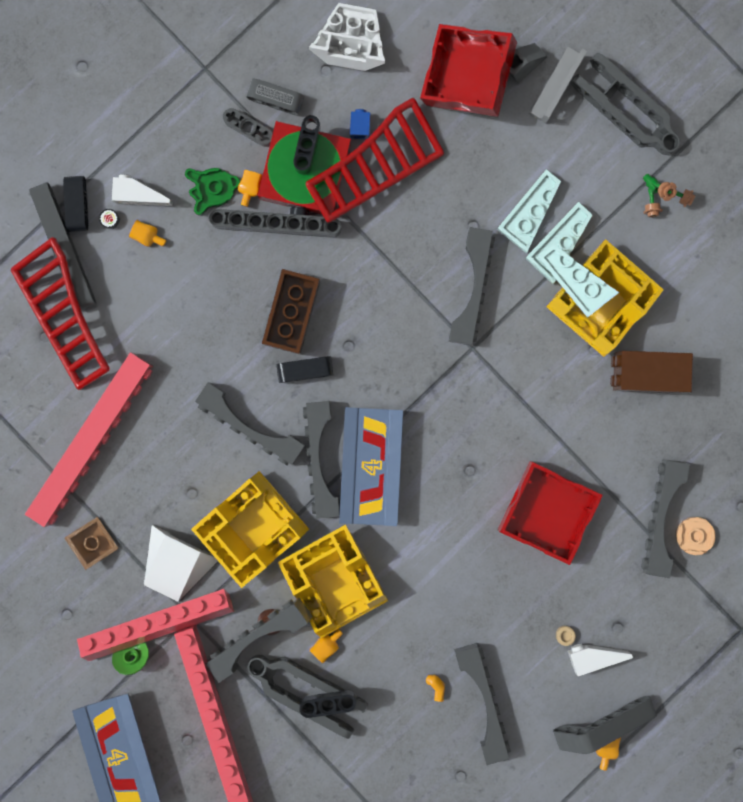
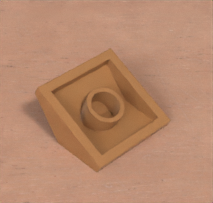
M98 517L64 538L85 570L119 549Z

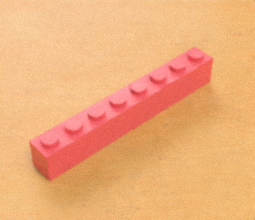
M221 589L79 638L77 642L80 656L87 661H92L234 612L230 594L225 589Z

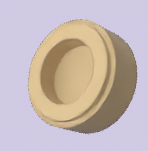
M561 626L556 631V639L561 645L569 646L574 643L576 634L571 627Z

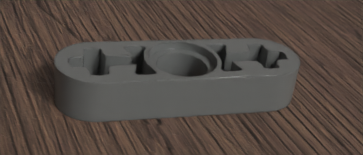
M234 108L225 110L223 120L228 127L263 147L270 145L273 133L269 128ZM235 114V118L240 121L239 128L236 121L232 120L229 122L228 115L232 116ZM245 123H252L254 125L251 132L243 130ZM258 127L260 128L258 130L259 133L263 135L268 133L269 140L265 139L262 141L261 136L256 134Z

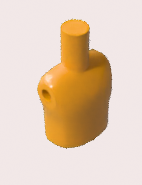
M244 170L242 180L238 185V191L244 194L241 202L242 206L248 207L250 198L258 196L262 174Z
M139 220L135 221L129 234V238L146 247H150L153 242L164 247L167 241L157 236L158 230L156 227Z
M337 629L331 636L319 637L316 643L309 649L310 652L324 664L339 649L336 641L343 635V632Z
M621 737L596 751V754L602 757L601 770L607 771L610 759L618 758Z

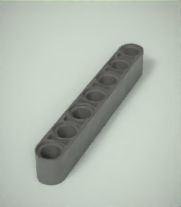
M46 182L29 189L47 238H56L66 255L72 283L81 310L95 305V296L71 235L66 229L65 220L50 184Z
M214 209L209 213V221L212 226L223 230L319 237H337L342 230L338 219L326 222L323 216ZM222 215V222L214 223L215 216ZM236 216L242 217V222L239 225L233 224V219ZM254 218L261 219V224L259 226L252 225V220ZM274 219L281 221L277 228L271 227V221ZM293 220L300 222L297 229H291L289 226ZM311 222L319 224L316 230H310L308 226ZM329 224H337L338 229L335 232H330L327 229Z

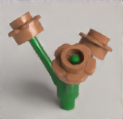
M649 174L643 177L646 186L649 188L650 204L645 205L644 214H648V217H657L663 211L660 203H654V194L657 192L664 201H669L675 196L681 197L679 203L684 205L683 207L691 206L696 195L693 194V190L685 189L683 193H680L676 190L677 186L673 182L661 184L655 177L652 178Z

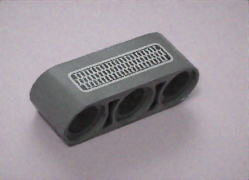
M253 78L246 98L292 115H299L304 95Z

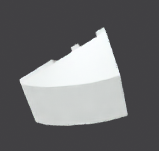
M338 3L327 19L326 25L319 31L314 43L310 45L309 50L325 63L345 68L366 71L385 64L376 10Z
M152 525L144 585L179 602L218 560L212 553L190 545L170 535L169 532Z

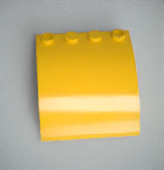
M606 239L587 258L582 266L619 293L588 318L563 287L546 306L603 357L619 344L632 325L647 313L664 290Z
M259 471L225 501L214 508L191 530L242 588L298 541L309 528Z
M346 524L278 562L293 595L297 599L300 598L313 617L310 620V624L320 638L327 636L388 602L373 570Z

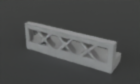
M567 47L531 110V116L546 124L584 58L586 50L582 49L578 53Z

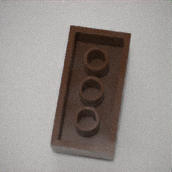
M285 269L281 270L262 340L263 345L301 355L320 279Z

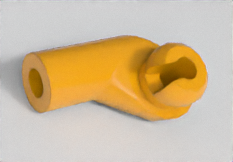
M428 675L426 683L435 690L434 700L443 702L445 683L437 675Z

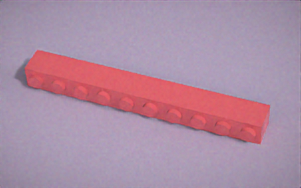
M130 352L26 511L25 515L43 527L55 523L58 518V511L60 508L63 509L69 501L67 497L78 488V480L81 476L84 477L90 469L88 465L100 454L99 448L110 439V431L121 422V414L123 411H128L132 404L130 402L133 396H137L142 389L140 385L144 379L148 380L151 376L153 365Z
M194 625L179 630L174 636L228 802H253L213 675L205 665L208 660L197 626Z

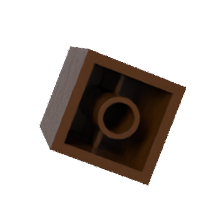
M615 352L614 356L611 357V367H614V375H611L610 385L613 387V391L691 393L693 353Z

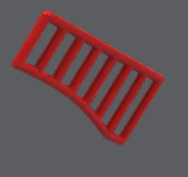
M411 98L395 107L382 124L358 148L324 172L308 180L305 185L326 222H332L444 155V150L416 99ZM409 108H412L435 150L434 153L427 157L402 112ZM395 118L420 160L411 166L389 128V125ZM382 133H384L404 169L394 175L376 143V140ZM369 147L388 180L381 184H378L362 156V153ZM355 159L372 187L371 190L362 194L347 167ZM338 171L342 172L356 197L349 203L345 202L331 177ZM322 181L326 182L340 207L332 213L329 212L315 185Z
M51 237L11 268V273L76 389L81 390L107 373L110 367L102 355L81 311L66 255L57 239ZM52 247L57 257L25 281L20 271ZM60 265L63 277L34 297L29 287ZM65 285L68 297L43 314L38 304ZM71 305L75 315L55 330H52L48 320ZM78 323L82 334L62 347L57 337ZM84 341H87L91 351L71 364L66 354ZM93 358H96L100 368L80 380L76 370Z

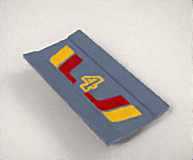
M345 407L339 524L398 525L403 410Z
M129 693L73 710L72 713L99 802H161Z

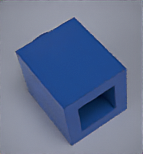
M356 109L355 112L351 111L350 139H368L370 112L364 109Z

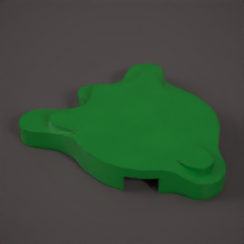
M188 168L185 171V177L195 183V187L189 190V194L196 201L194 212L198 216L203 215L211 207H219L229 202L240 183V179L237 176L230 175L220 168H210L205 171H196Z

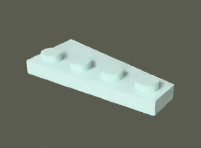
M546 169L497 230L527 253L561 181Z
M578 202L525 259L547 280L554 284L556 281L555 277L538 257L553 244L567 255H570L592 214Z
M554 244L538 257L587 318L619 293Z

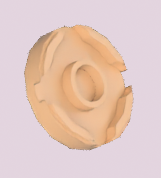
M689 517L683 520L676 531V541L679 547L692 555L706 553V551L712 548L716 538L713 526L706 519L699 517Z

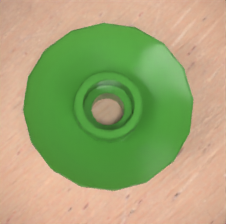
M146 643L113 653L112 664L114 669L123 675L139 672L146 665L149 658V649Z

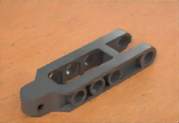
M596 53L590 60L592 67L611 83L604 93L592 83L590 85L579 74L571 81V85L578 93L639 147H654L663 155L672 154L678 149L680 140L678 135L670 128V114L604 55ZM617 90L656 124V130L651 135L647 136L636 126V122L630 121L622 113L621 109L618 110L608 101Z
M255 655L250 659L247 666L249 674L261 681L266 696L300 713L299 709L302 698L274 684L273 677L277 669L282 668L293 674L294 678H300L310 683L311 687H317L326 693L345 690L285 656L270 660L263 655ZM356 696L355 708L364 713L368 703ZM345 697L342 699V702L345 705H350L353 700ZM325 700L323 705L326 708H330L333 702ZM311 703L303 705L307 711L314 709ZM333 715L309 718L347 739H350L354 732V728Z

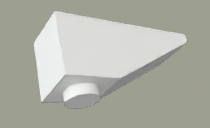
M119 175V178L113 177L112 201L116 204L173 206V202L169 198L130 178L131 176Z
M576 644L571 647V650H568L574 672L577 676L633 658L632 654L627 650Z

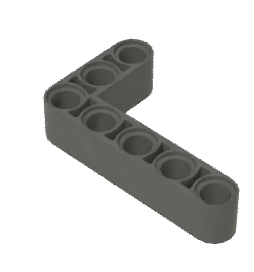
M644 696L586 727L562 725L555 728L553 732L560 750L590 754L654 719L657 714L651 697Z

